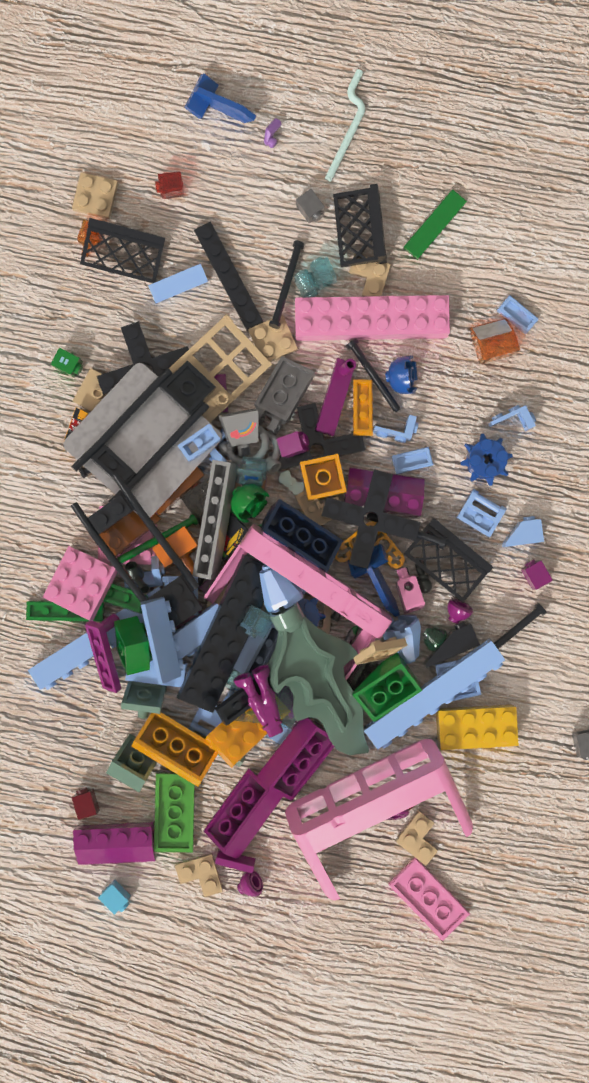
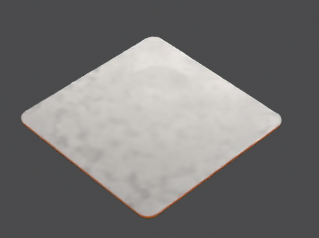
M135 364L64 440L63 446L65 450L78 460L158 376L144 364ZM158 387L105 445L137 473L190 415L184 412ZM203 416L185 432L155 466L131 489V492L150 518L220 443L218 442L190 462H188L177 446L210 423ZM210 423L212 428L215 430L217 435L222 440L221 432ZM194 442L187 445L192 453L199 450ZM91 458L83 465L114 494L120 490L116 482L98 467Z

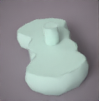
M290 470L280 473L278 482L288 487L293 495H298L304 491V482H297L291 476Z

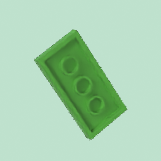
M156 773L154 852L193 853L195 785L176 773Z

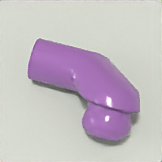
M277 118L265 129L264 144L270 148L276 146L277 139L273 138V136L282 125L281 121Z

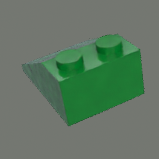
M397 652L383 661L352 695L373 722L420 693L422 688L417 677Z

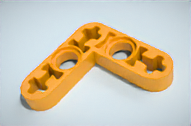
M371 521L366 523V525L374 526L377 522ZM357 531L342 542L339 549H346L345 543L347 542L350 548L353 549L352 539L356 537ZM378 531L377 535L382 533L383 536L376 540L374 546L378 545L380 540H387L389 548L385 552L388 553L394 548L395 551L392 554L395 557L400 556L399 565L391 563L393 559L390 555L387 556V564L394 569L402 567L405 562L403 554L386 533ZM349 550L345 554V559L343 557L338 558L339 552H337L335 559L338 562H346L351 557V551Z

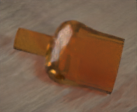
M85 219L82 220L81 229L77 237V241L83 247L89 220ZM91 231L90 241L93 246L100 242V234Z

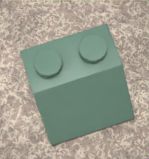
M129 734L106 773L140 792L157 762L131 747L136 737Z

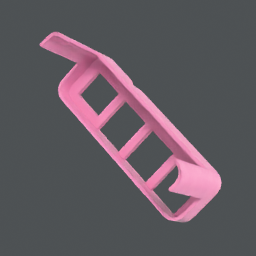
M255 524L251 525L203 597L213 604L234 574L242 555L249 553L361 627L362 631L351 645L358 654L360 653L359 650L370 647L369 644L376 638L381 639L393 621L390 614L377 604L261 531L262 528ZM354 659L343 666L346 681L357 666Z
M431 739L420 740L329 784L324 789L310 793L292 802L285 811L291 833L323 892L331 900H338L340 897L316 853L444 791L448 796L465 836L468 837L473 831L472 820L444 757ZM427 758L431 761L406 774L402 771ZM391 775H396V779L370 791L369 786ZM360 790L362 791V795L336 807V802ZM328 807L329 811L302 823L301 819Z

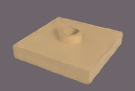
M90 368L72 402L92 411L106 396L103 395L97 376L101 375V373Z

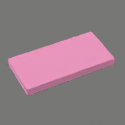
M415 857L388 883L398 896L442 941L470 915V912Z

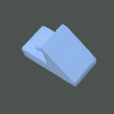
M209 423L177 446L188 462L220 442L221 439ZM191 442H194L199 449L194 453L187 446Z

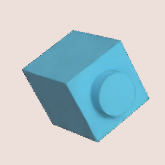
M114 880L101 892L98 899L115 915L118 911L123 912L128 907L131 895Z

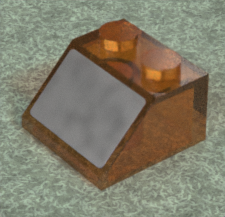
M507 318L469 328L479 365L516 355L520 351L516 333Z

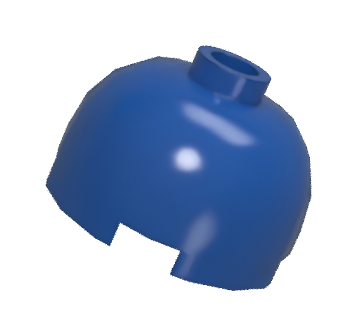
M413 355L396 358L390 364L389 371H386V382H390V386L397 393L414 394L417 390L416 387H413L414 380H418L416 362L411 361Z

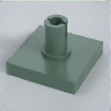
M128 681L121 702V709L138 711V717L141 719L148 718L149 713L160 714L167 686Z

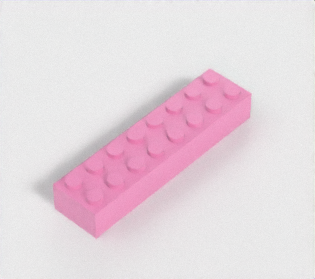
M449 295L295 298L296 341L354 340L355 338L357 340L447 338L450 334Z

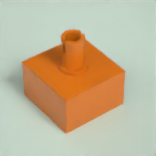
M184 526L167 537L166 540L190 573L193 574L194 562L190 555L197 550L198 542L190 530ZM160 544L152 548L165 568L175 565Z

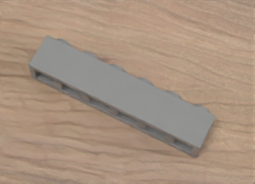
M212 460L193 576L213 580L220 573L231 511V498L238 471L237 464Z

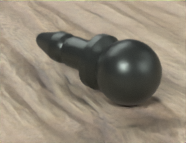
M415 564L418 575L416 578L421 593H428L432 589V583L428 579L429 575H425V572Z

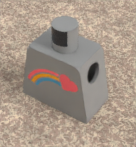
M249 409L219 415L228 445L231 447L238 446L239 456L251 454L249 444L258 442V410Z

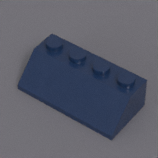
M278 499L271 505L262 522L261 531L326 573L343 542L342 539L281 499Z

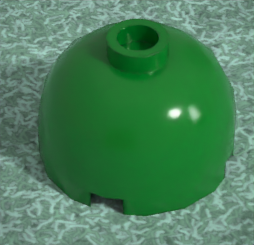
M256 484L238 486L232 493V512L240 521L247 523L249 522L247 518L251 516L255 518L264 509L268 502L265 498L266 496L269 497V494Z

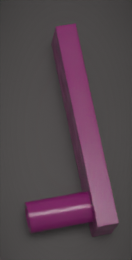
M340 358L336 359L315 427L316 431L329 436L335 435L353 371L356 368L355 360L347 359L345 361Z
M111 614L100 623L90 620L85 624L102 687L117 693L122 688L107 632L115 627L114 621L120 619L116 614Z

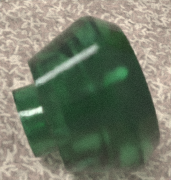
M429 626L422 634L424 636L423 641L428 650L435 651L447 637L445 629L437 626L431 628Z

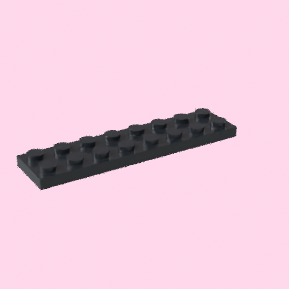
M244 554L242 555L177 695L179 700L213 713L263 606L264 599L259 573L265 564Z

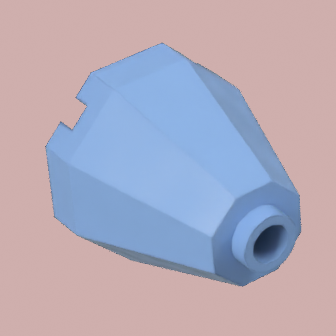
M266 564L262 566L259 574L264 605L268 612H279V607L281 606L287 609L303 598L305 590Z
M400 615L398 620L392 621L383 634L384 640L392 637L397 639L405 638L407 646L398 651V654L406 664L415 662L416 658L419 657L421 631L419 619L416 615Z

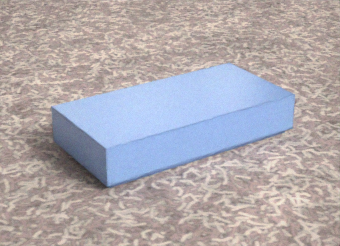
M511 295L497 309V312L525 335L539 320Z
M429 447L391 456L396 475L433 466Z

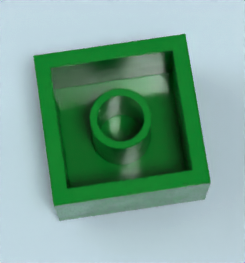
M137 616L114 621L116 650L126 674L131 675L150 670L152 654L149 650L150 644L148 635L146 636L144 623H140Z

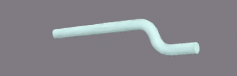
M360 69L356 70L347 90L350 101L357 105L358 110L325 176V179L329 182L332 181L365 113L364 102L355 95V89L363 75V71Z

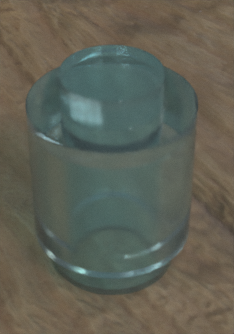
M304 269L294 275V282L303 298L318 295L317 291L320 288L311 272Z

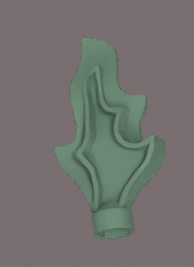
M298 602L287 609L284 606L279 607V612H271L269 617L276 630H278L276 647L268 664L270 669L268 676L269 687L274 692L279 693L284 686H289L294 696L293 714L295 720L299 721L308 717L317 718L323 724L330 742L336 750L347 755L368 753L369 747L363 731V708L352 695L354 691L345 679L343 668L350 660L354 659L353 657L358 655V652L348 642L317 628L305 617Z

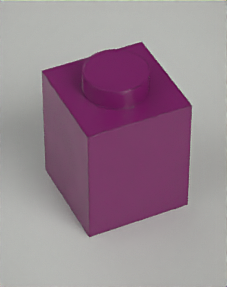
M296 431L277 438L282 457L290 458L309 451V439L304 432Z
M533 559L525 563V568L521 570L532 590H537L553 581L542 560L535 561Z

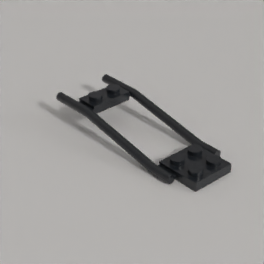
M186 361L174 374L167 368L71 468L77 472L91 458L111 479H113L112 476L119 473L131 490L209 409L208 404L203 401L215 390L216 386L189 361ZM160 387L190 417L148 462L135 473L105 444L155 390ZM119 490L108 502L123 494L122 491Z
M116 473L112 478L123 494L106 504L89 518L77 502L72 504L71 508L140 602L164 597L165 601L169 600L171 612L168 613L169 621L173 620L176 627L203 609V606L193 593L200 586L142 508L120 474ZM134 510L182 573L181 576L148 599L100 536L101 533Z

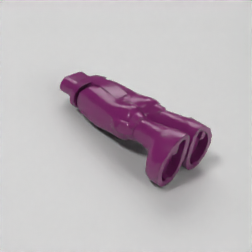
M262 665L252 670L253 677L261 690L260 695L256 691L250 673L240 674L233 681L237 687L245 690L248 695V705L253 709L257 719L263 726V730L267 731L269 737H273L283 732L282 720L280 719L275 693L268 684L269 666Z

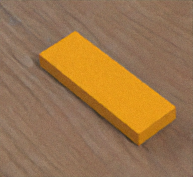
M353 379V435L355 436L373 435L372 380Z

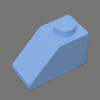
M535 516L523 517L524 521L516 524L502 543V547L544 542L541 519L535 520Z

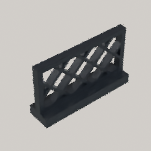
M371 184L370 188L333 194L341 268L379 262V264L387 263L378 184ZM368 195V200L364 205L356 201L359 196ZM347 198L350 202L345 208H342L338 204V199ZM353 204L361 208L355 216L348 212ZM363 211L370 215L366 223L358 219ZM345 214L352 218L347 226L340 223L341 218ZM355 221L362 226L357 234L350 230ZM365 229L372 233L368 241L360 237ZM346 232L354 236L349 244L342 241V237ZM357 239L364 244L359 252L351 247ZM369 247L374 251V256L366 258L362 253ZM348 250L356 254L352 260L344 261V255Z
M89 218L80 265L155 283L165 238ZM91 231L99 233L103 241L93 246L90 241ZM113 237L118 238L122 246L112 251L107 243ZM132 242L137 243L141 251L131 256L126 248ZM105 243L111 253L101 258L95 248ZM151 247L159 249L158 256L150 261L145 251ZM124 248L129 258L120 263L114 253ZM92 250L95 251L99 258L93 264L85 262L86 254ZM143 253L148 263L139 268L133 258ZM113 255L118 265L108 268L103 260ZM129 260H132L137 269L132 273L125 272L122 267ZM99 262H101V263L103 264V266L96 265V264L99 263ZM149 264L154 271L152 279L144 277L140 271ZM120 266V268H121L122 271L115 270V269Z
M433 518L423 531L427 532L429 530L433 535L440 538L443 536L449 537L447 546L449 547L450 555L439 556L437 544H424V540L418 537L405 551L404 555L459 601L464 603L487 573L493 569V566ZM435 545L436 557H426L425 546ZM414 547H422L423 558H415L410 552ZM453 557L464 559L465 568L454 569ZM440 558H450L451 569L441 570ZM437 559L438 570L430 571L427 568L426 560ZM468 569H476L481 575L477 580L469 581ZM465 570L466 581L455 582L454 571ZM451 571L452 582H443L441 572ZM466 583L467 592L462 597L456 592V584Z

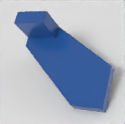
M204 73L200 75L184 107L198 119L203 117L208 106L242 123L252 122L256 118V115L243 105L215 94L219 84Z
M380 543L373 548L368 569L349 564L351 575L355 579L366 573L369 574L384 607L394 617L400 615L397 602L378 568L388 562L384 546Z

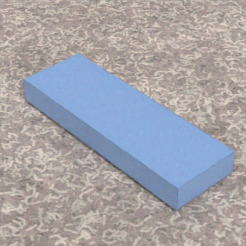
M200 263L152 283L148 287L155 303H158L204 284L208 280Z

